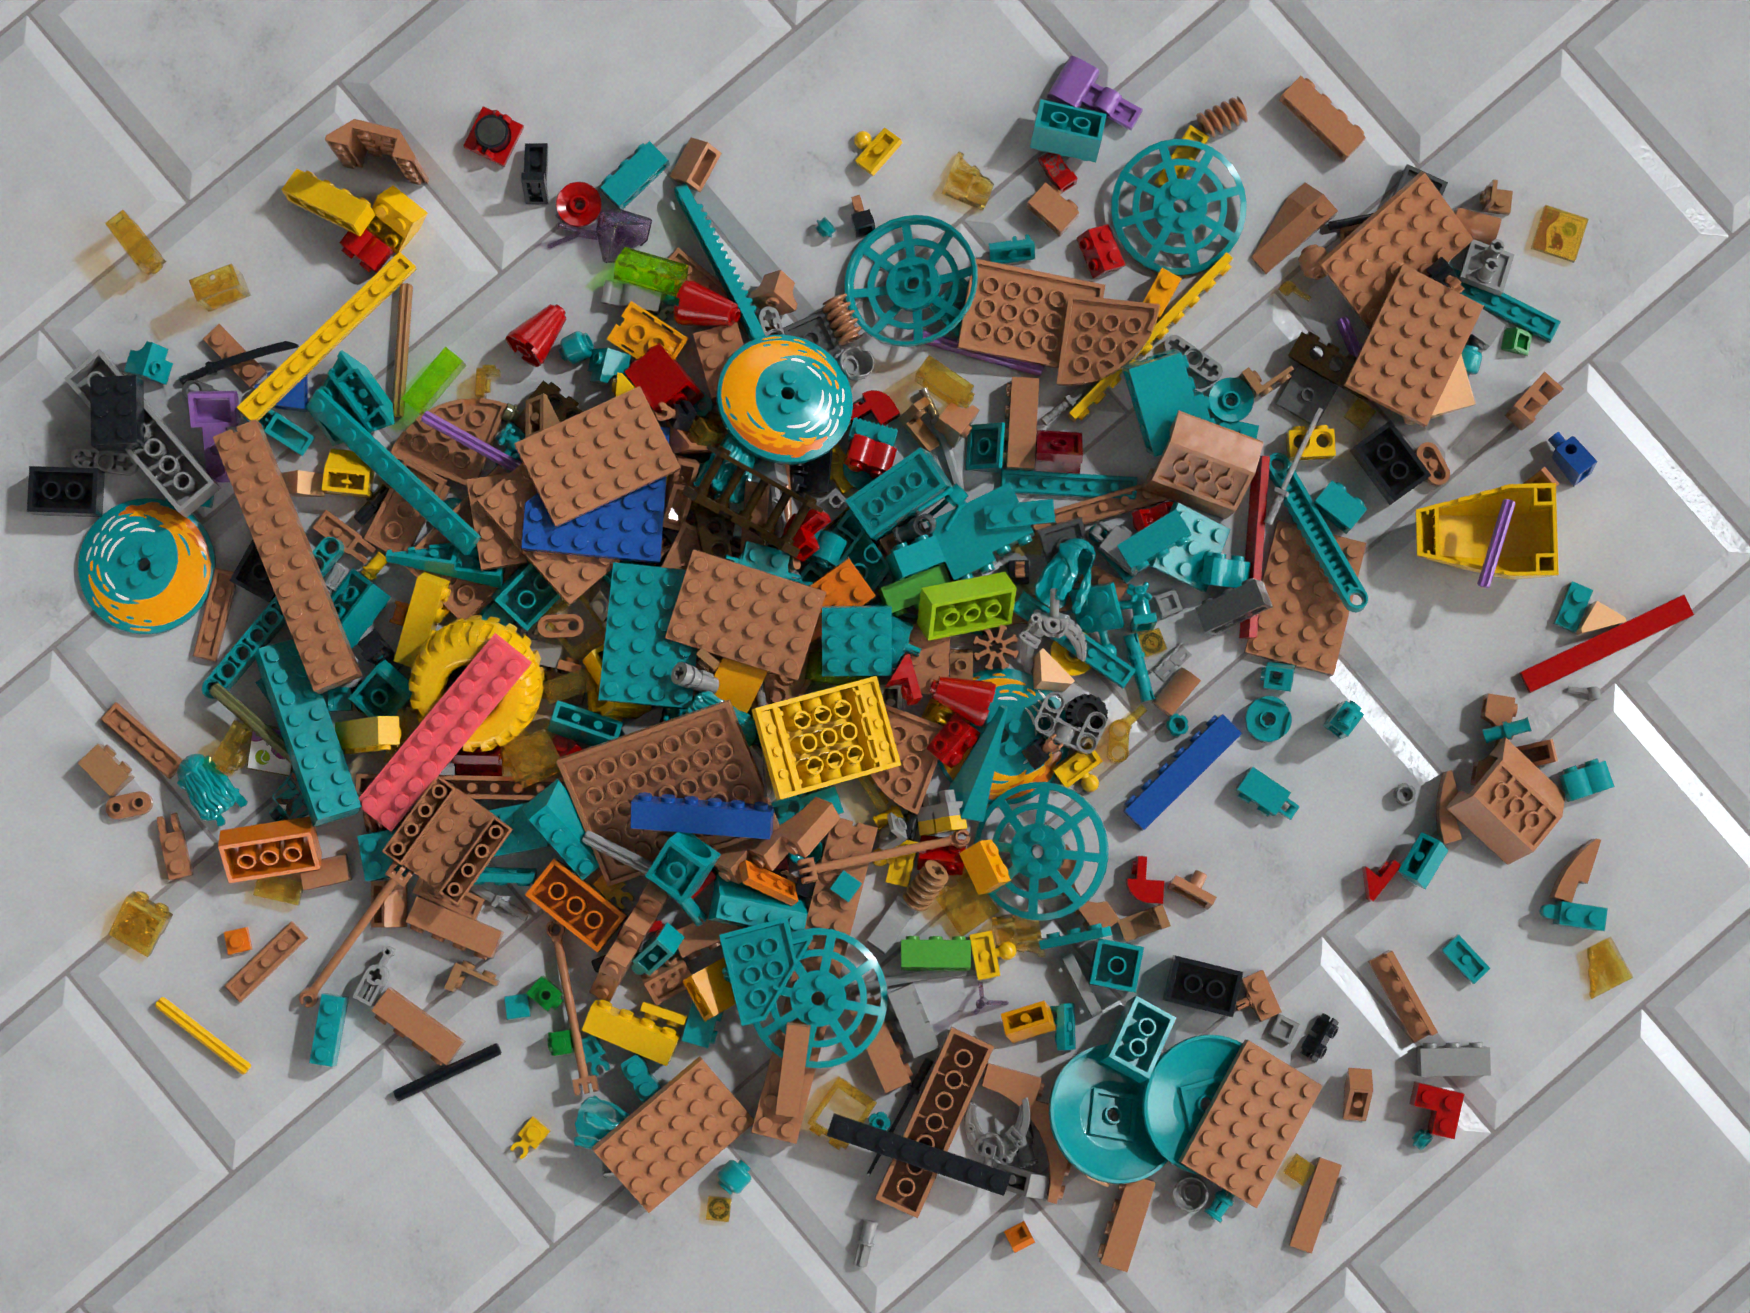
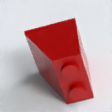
M660 343L650 347L644 356L631 363L625 371L636 388L641 387L649 405L658 413L663 411L658 405L660 402H664L667 406L671 407L672 403L680 404L682 400L690 401L694 406L705 396L669 351Z

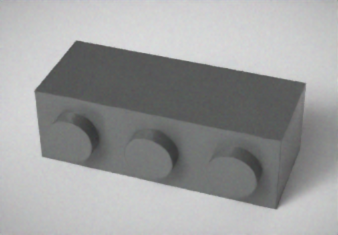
M1250 578L1243 581L1240 587L1226 589L1221 593V596L1202 601V605L1195 609L1204 632L1210 635L1218 634L1272 608L1273 605L1264 582Z

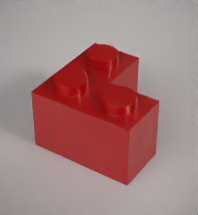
M1414 1081L1409 1104L1431 1110L1427 1128L1429 1133L1455 1140L1465 1094Z

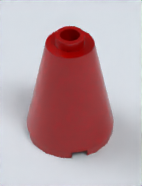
M685 281L677 293L676 298H679L680 301L679 306L674 305V318L678 324L732 326L740 318V309H738L736 303L695 281Z
M557 304L555 306L548 305L510 331L505 338L507 344L515 353L518 350L523 354L521 359L535 367L541 366L567 320L565 310Z
M939 676L938 680L933 679L929 692L933 693L932 698L974 725L982 726L989 713L988 708L990 702L992 703L996 684L988 681Z

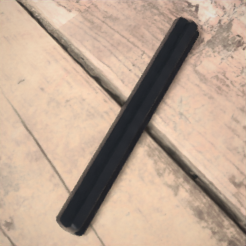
M498 1043L490 1045L393 1091L397 1101L406 1099L501 1055V1048Z

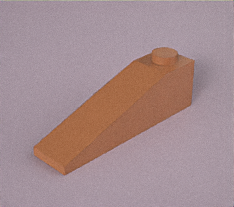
M1305 182L1288 196L1251 258L1267 274L1334 218L1338 210L1323 193Z

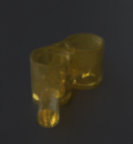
M1142 704L1126 718L1115 720L1109 725L1107 758L1112 763L1119 764L1128 758L1131 725L1148 711ZM1115 724L1124 726L1125 733L1123 736L1119 737L1114 734L1113 727ZM1114 747L1122 748L1124 751L1122 759H1115L1112 756V749Z

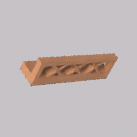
M1387 950L1369 960L1368 963L1412 1042L1415 1043L1428 1035L1433 1036L1438 1033L1394 952Z

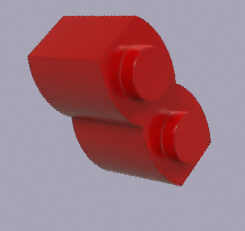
M367 229L364 230L361 236L348 231L339 242L343 247L341 251L351 259L354 256L359 259V265L367 272L373 270L375 273H378L394 253L390 247Z
M854 434L850 439L843 464L855 472L865 471L872 478L876 479L893 466L897 449L888 444L876 442L869 437Z

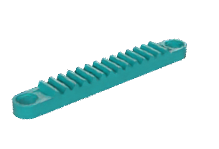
M683 183L674 187L676 199L727 297L736 303L738 309H740L739 320L749 339L752 341L765 336L755 315L757 307L751 306L752 298H747L748 290H743L744 283L739 282L740 275L735 274L736 267L731 266V259H727L728 252L723 251L724 244L719 243L720 237L715 235L716 229L711 227L712 221L706 220L707 212H702L703 204H697L687 184Z
M1278 452L1270 455L1269 477L1274 486L1281 489L1291 467V462L1286 455ZM1274 460L1280 461L1283 464V469H1274L1271 462ZM1294 471L1286 489L1289 493L1288 498L1284 496L1283 499L1284 506L1288 508L1289 515H1292L1293 522H1296L1297 529L1301 530V535L1306 539V544L1310 546L1311 553H1314L1315 560L1319 561V566L1324 570V575L1328 577L1329 584H1332L1333 591L1337 592L1347 610L1355 613L1360 612L1368 603L1367 592L1298 474ZM1358 595L1362 603L1360 605L1352 604L1350 596Z

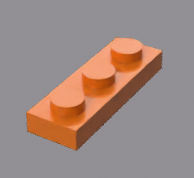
M744 860L739 864L743 884L790 906L798 902L794 882L767 869H761L748 860Z

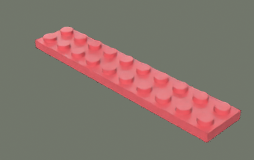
M494 633L358 798L362 806L361 809L392 832L427 790L432 781L437 778L532 662Z

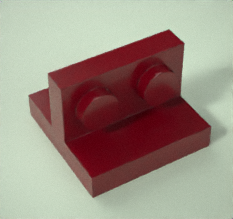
M1037 430L1034 471L1080 474V467L1083 461L1082 433Z
M497 745L493 750L482 752L481 747H478L474 752L463 751L462 746L452 758V764H456V775L503 776V750L505 745Z

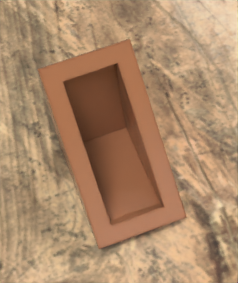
M1553 739L1516 747L1535 766L1558 761Z

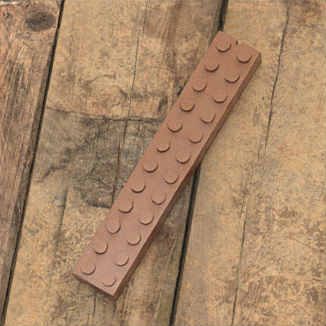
M255 419L236 427L237 432L230 429L213 436V440L313 690L321 694L360 678L362 674L262 424Z

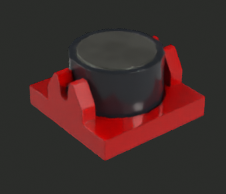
M483 106L463 147L505 167L524 129V125L512 120L507 114L503 115L498 110H490Z

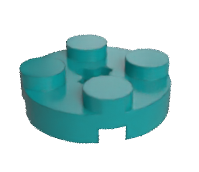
M1265 696L1256 699L1249 705L1245 714L1246 728L1259 741H1276L1289 731L1292 716L1284 701L1274 696ZM1268 713H1271V718L1274 719V723H1269V725H1265V721L1262 720V716H1266Z

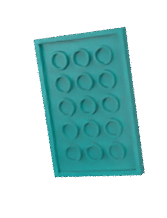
M613 562L599 701L687 709L691 705L693 689L673 683L671 673L674 666L679 662L696 667L698 648L665 638L686 570Z

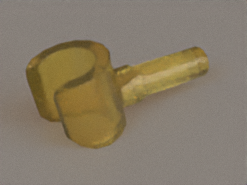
M1286 281L1279 287V290L1285 296H1289L1293 292L1308 302L1311 299V296L1296 288L1292 281Z

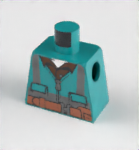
M293 771L272 795L278 805L269 812V815L275 822L281 821L286 816L290 819H296L309 815Z

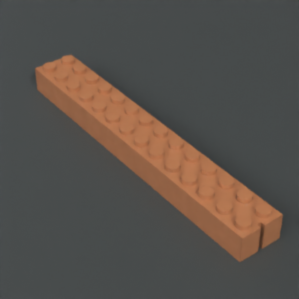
M840 818L829 831L821 863L871 853L878 828L858 823L857 827L853 826V821ZM869 863L818 873V881H816L805 929H833L850 936ZM843 870L862 883L849 902L830 889ZM813 935V940L807 950L824 949L827 936ZM836 938L833 952L845 957L848 942ZM822 956L808 957L800 960L807 972L820 970ZM831 959L829 972L839 979L843 964L835 959ZM795 971L791 977L790 988L793 987L799 978ZM819 991L815 992L811 1000L815 1005H821L825 1001V995ZM786 996L782 1016L792 1010L790 997ZM796 1018L795 1020H793V1021L790 1022V1023L805 1024L804 1022H802L801 1020H799V1018ZM827 1025L817 1027L814 1040L824 1039ZM779 1029L774 1044L784 1051L786 1035ZM812 1047L809 1061L818 1062L821 1047ZM772 1051L751 1132L797 1144L816 1068L805 1067L799 1117L775 1115L782 1058Z

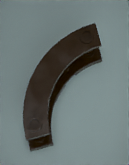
M708 444L706 449L716 454L699 487L696 486L695 489H692L686 485L682 494L715 513L723 515L744 529L755 533L780 550L797 557L800 549L793 545L795 542L793 539L810 508L822 513L823 508L816 505L817 500L806 493L802 497L729 456L731 451L719 445L716 449ZM724 459L735 464L737 468L720 498L717 497L715 501L707 497L709 493L707 490ZM747 471L760 478V481L744 510H740L738 514L728 508V501L744 472ZM768 484H771L783 491L766 524L763 523L760 526L751 521L753 517L751 514ZM792 496L802 502V505L786 534H782L780 538L773 534L775 531L774 527Z

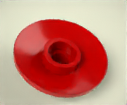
M573 182L566 185L559 192L556 200L557 212L561 219L575 227L586 226L594 222L599 216L602 207L598 191L592 185L585 182ZM583 203L584 207L578 210L576 209V204Z

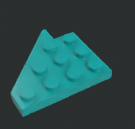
M787 917L719 935L742 1026L766 1020L813 940V935L793 939Z

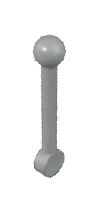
M1344 1176L1338 1179L1339 1186L1326 1218L1327 1223L1332 1222L1341 1191L1347 1183V1178Z

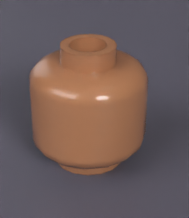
M1314 244L1307 246L1301 251L1298 260L1306 277L1320 280L1327 276L1318 264L1327 255L1325 248Z

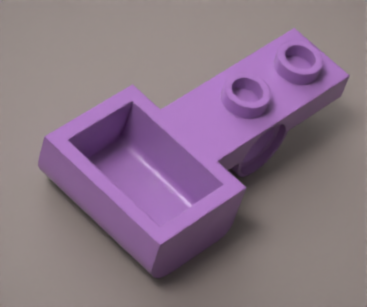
M1070 56L1047 94V98L1056 103L1080 108L1083 104L1096 112L1107 114L1106 117L1132 130L1143 109L1123 99L1117 91L1109 87L1103 88L1095 82L1099 77V69L1078 57Z
M237 391L189 392L191 428L202 427L206 471L216 483L230 482L213 436L226 432L227 427H237L240 423V412L237 410L239 405Z

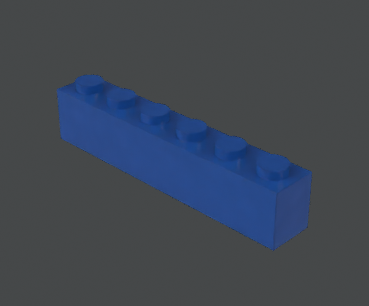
M1224 714L1219 717L1214 715L1206 723L1208 728L1203 733L1198 731L1189 739L1192 743L1186 749L1181 747L1173 755L1175 760L1170 765L1165 763L1157 771L1159 776L1154 781L1149 779L1141 787L1143 792L1138 797L1133 795L1124 803L1127 808L1123 812L1142 831L1242 734Z
M643 792L635 795L631 801L630 828L770 839L773 833L774 806L768 805L766 802L747 804L743 800L722 802L719 798L698 800V797L687 796L683 799L675 798L671 794H664L658 797L652 796L651 793Z

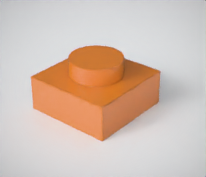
M248 927L224 932L228 955L253 950Z
M1025 1221L1004 1231L1014 1253L1035 1243Z

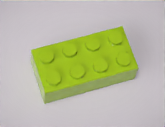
M1006 572L923 587L920 594L917 625L929 641L1012 624L1017 587Z

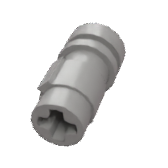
M679 662L672 670V682L682 687L691 688L701 693L711 691L713 694L719 688V680L712 673L698 670L687 663Z

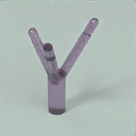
M557 213L555 217L564 223H558L557 226L574 234L550 243L547 247L550 249L577 237L597 240L598 231L571 226L564 222Z
M978 982L980 999L976 1001L974 1014H978L986 1005L1009 1004L1008 1001L988 1000L985 998L983 982Z

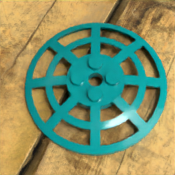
M1189 139L1160 141L1137 153L1119 174L1111 198V217L1118 240L1134 260L1157 273L1164 268L1175 275L1184 276L1209 269L1235 246L1242 233L1246 219L1247 201L1245 189L1234 166L1213 147ZM1174 145L1191 146L1204 150L1205 153L1200 162L1189 159H1172L1168 147ZM1159 149L1163 162L1152 167L1141 179L1129 173L1133 166L1143 157ZM1213 156L1219 159L1229 170L1235 180V187L1224 189L1219 178L1208 168ZM1174 166H1189L1195 168V171L1190 180L1178 179ZM1165 169L1168 182L1160 188L1148 183V180L1154 174ZM1203 174L1207 175L1217 188L1216 192L1205 194L1200 186H1198ZM1125 181L1136 187L1132 201L1133 215L1120 219L1118 212L1119 196ZM1142 191H1145L1154 196L1152 209L1140 213V197ZM1239 195L1240 216L1235 232H1232L1223 226L1227 215V198ZM1177 200H1182L1186 204V210L1182 213H1178L1174 209V202ZM1220 200V215L1216 222L1206 216L1207 203ZM1155 218L1159 226L1162 227L1157 239L1147 231L1143 221ZM1136 224L1143 238L1152 245L1146 257L1142 256L1130 244L1124 234L1123 227ZM1200 224L1213 230L1204 240L1195 244L1192 231ZM1170 233L1183 234L1186 247H1173L1164 243ZM1218 234L1229 240V243L1218 255L1205 263H1199L1197 251L1210 244ZM1160 250L1171 254H1188L1191 267L1170 268L1156 264L1154 260Z
M909 215L889 220L871 231L859 243L851 256L845 275L846 301L851 302L848 308L855 311L852 316L858 319V325L871 337L880 342L901 347L920 346L933 342L954 329L971 307L978 284L976 259L970 245L962 234L952 225L941 219L924 215ZM911 225H928L945 231L939 243L927 239H913ZM902 227L904 241L892 245L881 255L870 248L883 235ZM953 237L965 250L971 266L958 270L954 258L946 250ZM914 246L928 247L934 251L929 259L926 260L916 257ZM905 248L907 258L895 265L887 260L894 253ZM866 255L875 262L869 274L867 288L854 289L856 270L860 260ZM941 256H944L952 270L951 273L939 275L934 267ZM880 268H883L889 273L886 286L875 287ZM972 276L969 297L963 309L959 310L953 306V303L959 291L960 279ZM911 280H919V284L916 288H908V284ZM953 282L952 292L946 302L938 296L941 285ZM888 295L894 303L886 314L880 308L876 300L877 296ZM868 297L873 310L881 318L872 328L861 317L855 298ZM931 304L941 309L934 316L924 321L922 320V309L927 308ZM901 309L912 311L913 323L894 320V317ZM946 313L955 318L938 333L923 338V327L937 322ZM888 324L899 329H914V341L893 340L879 333Z
M1050 782L1021 784L997 797L987 808L984 822H979L974 844L983 841L980 840L982 830L987 819L998 806L1005 817L997 826L992 841L998 847L999 852L1010 853L1013 863L1008 869L1010 879L1018 873L1029 878V892L1018 888L1011 881L1004 885L1013 893L1023 898H1028V912L1020 911L1008 905L996 895L1003 886L987 894L1007 912L1029 920L1046 921L1062 918L1084 906L1100 887L1106 873L1109 856L1106 830L1094 807L1076 791ZM1041 789L1038 803L1024 804L1012 810L1005 800L1021 791ZM1050 790L1070 797L1083 809L1071 817L1061 808L1048 804ZM1037 810L1034 824L1023 826L1017 818V815L1025 811ZM1046 811L1058 815L1065 822L1057 829L1045 824ZM1088 816L1092 820L1097 832L1099 853L1085 852L1084 838L1077 824ZM1010 823L1016 831L1011 843L999 842L1002 831ZM1070 830L1073 831L1076 838L1077 851L1066 850L1062 836ZM1037 844L1043 848V854L1039 858H1036L1032 852L1033 847ZM1065 859L1076 860L1074 870L1066 880L1058 870L1062 867ZM1084 861L1097 862L1098 867L1093 881L1086 892L1080 896L1072 888V885L1079 877ZM1051 876L1059 886L1051 891L1038 893L1039 879ZM1064 892L1073 902L1068 907L1056 912L1038 914V900L1053 898Z
M809 928L793 932L792 937L797 939L809 935L827 936L824 949L807 950L802 959L822 956L820 970L807 972L801 962H799L795 969L799 978L792 988L785 986L780 994L790 997L792 1010L780 1017L776 1002L771 1010L774 1022L762 1028L760 1022L753 1025L765 1045L783 1059L784 1051L776 1046L768 1036L779 1029L786 1035L787 1022L799 1018L805 1024L811 1025L805 1067L828 1068L843 1064L857 1057L876 1038L887 1011V985L878 961L869 949L858 940L846 933L833 929ZM836 938L856 947L868 960L856 968L846 957L833 952ZM831 959L842 963L851 972L838 979L829 972ZM872 968L877 975L880 985V1006L867 1004V990L862 975ZM854 980L857 981L860 990V1002L846 1000L844 987ZM819 991L825 995L823 1004L815 1005L812 1002L811 997L813 993ZM844 1009L857 1011L858 1013L853 1023L844 1031L837 1019L841 1016ZM864 1014L878 1016L869 1036L861 1045L855 1048L849 1036L858 1028ZM830 1025L836 1034V1037L831 1039L814 1040L817 1027ZM841 1042L848 1053L840 1058L829 1061H809L812 1047H828Z

